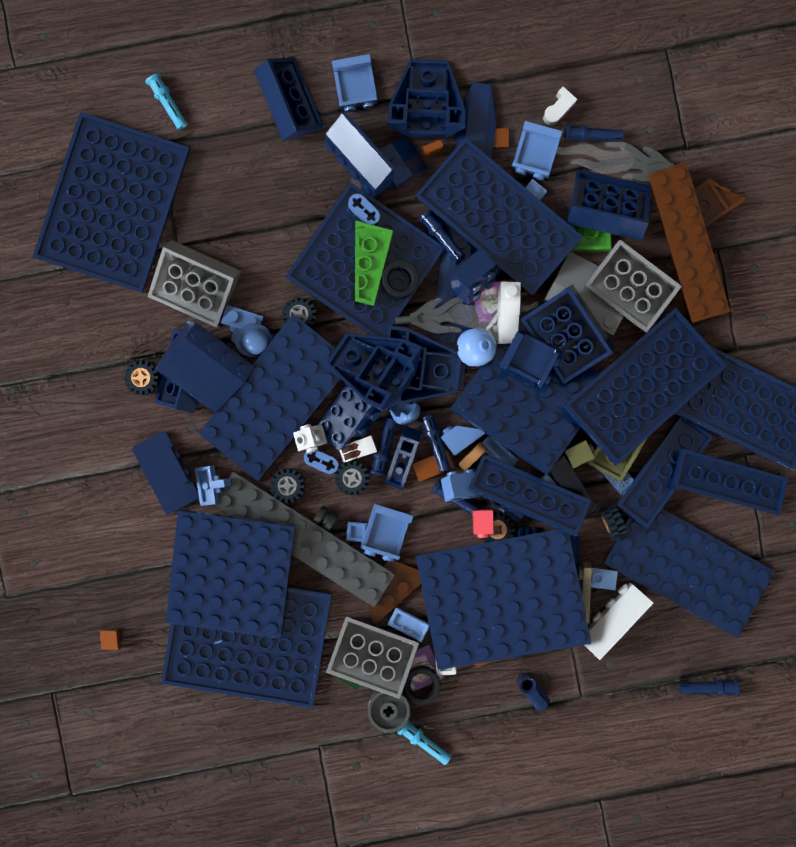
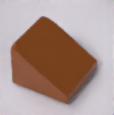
M119 629L100 630L101 650H119L121 648Z

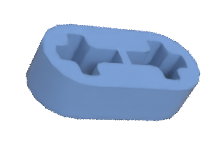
M354 194L350 197L348 202L349 209L363 223L376 225L380 219L378 210L361 194ZM353 199L356 201L360 199V205L364 209L362 210L359 206L353 207ZM366 210L369 214L375 213V221L372 219L368 221V215L364 211Z
M317 450L314 452L316 457L321 460L320 462L314 460L311 463L309 462L310 458L307 456L313 452H305L304 461L309 466L327 474L337 471L339 463L334 457ZM333 460L335 468H331L330 471L327 470V466L322 464V461L329 462Z

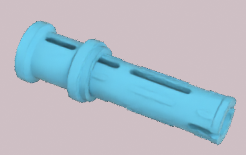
M155 73L151 75L145 82L152 88L155 93L154 97L161 101L177 130L185 128L188 123L171 98L170 89L163 83L161 74Z
M410 720L397 731L399 735L402 734L408 738L412 745H419L430 755L442 762L443 765H446L451 759V754H448L423 735V730L417 729L410 724ZM427 744L434 748L436 751H438L439 754L432 750L430 747H428Z

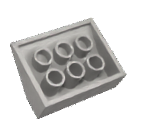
M170 240L162 249L147 297L214 327H218L241 271Z
M621 240L614 245L585 285L587 289L645 333L648 332L682 287Z
M570 252L566 256L543 302H546L573 284L606 335L611 337L615 334L623 315L585 287L599 266Z
M346 617L326 673L400 699L419 643Z

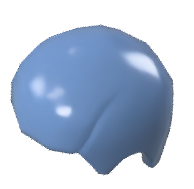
M413 401V404L408 402L394 405L389 411L396 423L406 425L418 419L421 408L416 401Z

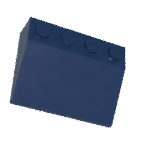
M577 169L567 224L642 240L649 224L651 187L646 184Z
M573 284L521 318V321L533 337L562 351L560 354L562 360L558 367H553L563 384L606 358L616 349Z
M194 321L186 322L155 367L158 372L215 413L245 383L255 368Z

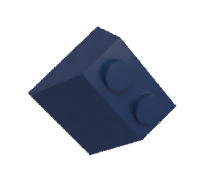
M408 137L394 141L380 150L395 167L392 184L396 190L428 169Z

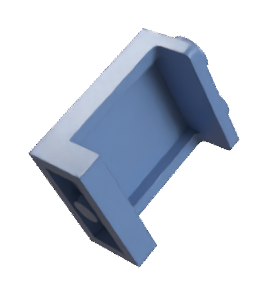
M370 54L332 61L340 110L353 112L356 108L360 107L364 109L375 107L378 104Z
M525 121L512 164V169L515 170V173L520 175L532 174L533 178L538 180L549 179L562 131Z
M374 504L360 548L365 550V554L374 557L377 553L383 555L382 559L387 561L399 560V553L408 524L412 522L413 516Z

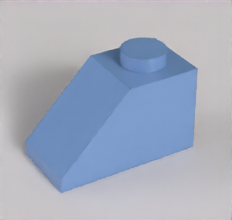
M450 425L442 431L441 439L455 456L485 433L480 429L462 426L452 427Z

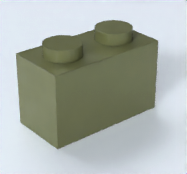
M580 440L568 446L563 455L571 467L575 468L594 459L593 453H595V450L590 442Z

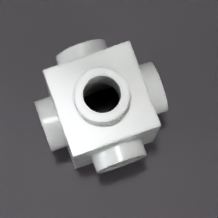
M311 424L301 426L300 431L293 433L298 451L314 452L318 450V446L327 443L322 425L311 426Z

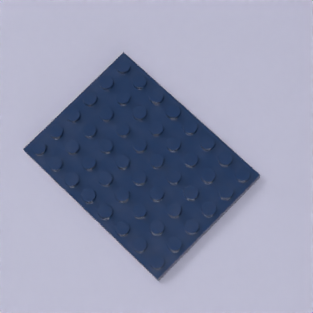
M80 112L33 258L143 293L190 152V147Z
M555 529L416 555L438 670L591 644L570 534Z
M288 587L281 639L171 624L161 684L313 709L332 594Z

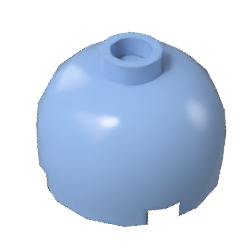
M473 328L464 331L457 341V345H459V351L457 352L462 362L468 366L478 367L487 364L493 359L497 345L495 338L489 331L482 328Z

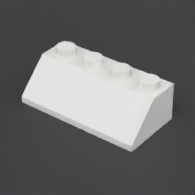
M631 583L628 585L624 584L619 589V595L615 599L611 598L605 604V610L602 613L598 612L592 618L593 622L588 627L591 644L584 646L599 660L653 604L649 598Z

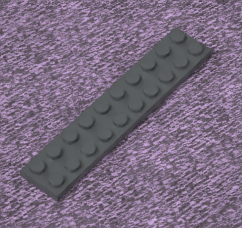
M233 471L229 477L231 479V486L222 488V492L219 493L220 503L214 504L215 506L234 517L295 525L292 555L375 607L395 574Z

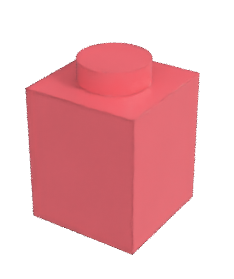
M472 510L473 534H477V538H488L489 534H494L493 510Z

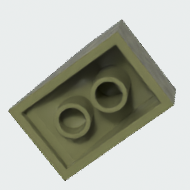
M647 438L616 466L597 445L595 453H593L594 459L588 461L587 464L622 482Z

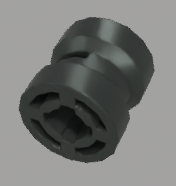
M323 505L313 522L322 524L324 529L330 531L339 515L335 512H329L328 508Z

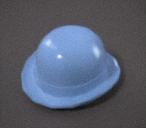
M250 323L237 330L234 337L235 346L245 356L259 357L272 341V336L265 326Z

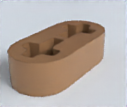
M480 442L458 465L464 471L467 470L488 448Z

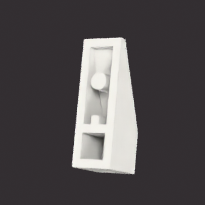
M501 282L498 286V344H511L518 331L521 282Z

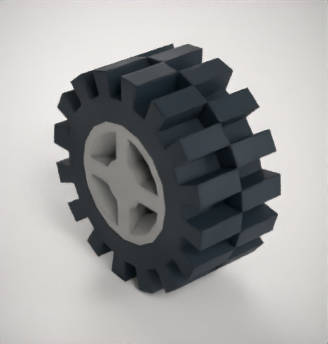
M295 297L292 300L290 299L287 304L285 303L284 309H282L284 324L292 314H295L311 328L316 323V308L308 299Z
M358 461L343 463L335 473L337 488L342 493L350 496L362 493L369 484V472Z
M289 468L276 472L270 483V491L273 493V497L284 503L295 502L305 491L304 477L300 472Z

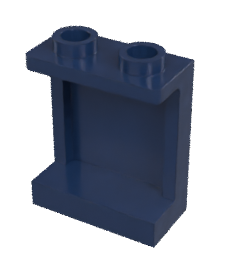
M519 330L516 332L499 367L505 370L510 369L539 384L538 387L542 388L545 384L548 385L553 377L550 373L553 367L557 368L562 360L560 354L562 351Z

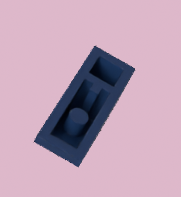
M408 426L404 427L385 484L403 490L423 434L422 431Z

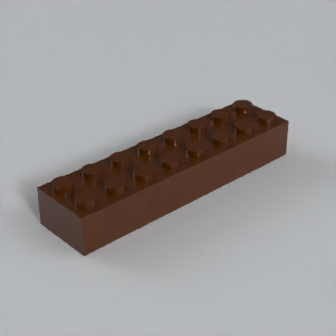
M687 162L649 173L647 177L678 282L682 286L681 292L690 322L693 323L730 312Z

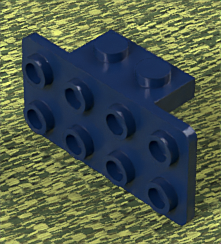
M345 384L317 425L323 426L327 441L336 449L343 450L352 436L362 439L369 432L370 426L379 418L382 410L366 404Z
M162 431L132 448L166 514H171L199 499L198 491L190 477L192 474L189 468L184 466L181 460L183 457L180 451L175 449L167 432Z

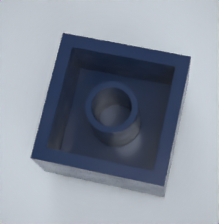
M479 249L451 273L452 291L467 305L472 301H477L484 290H489L495 284L496 263Z

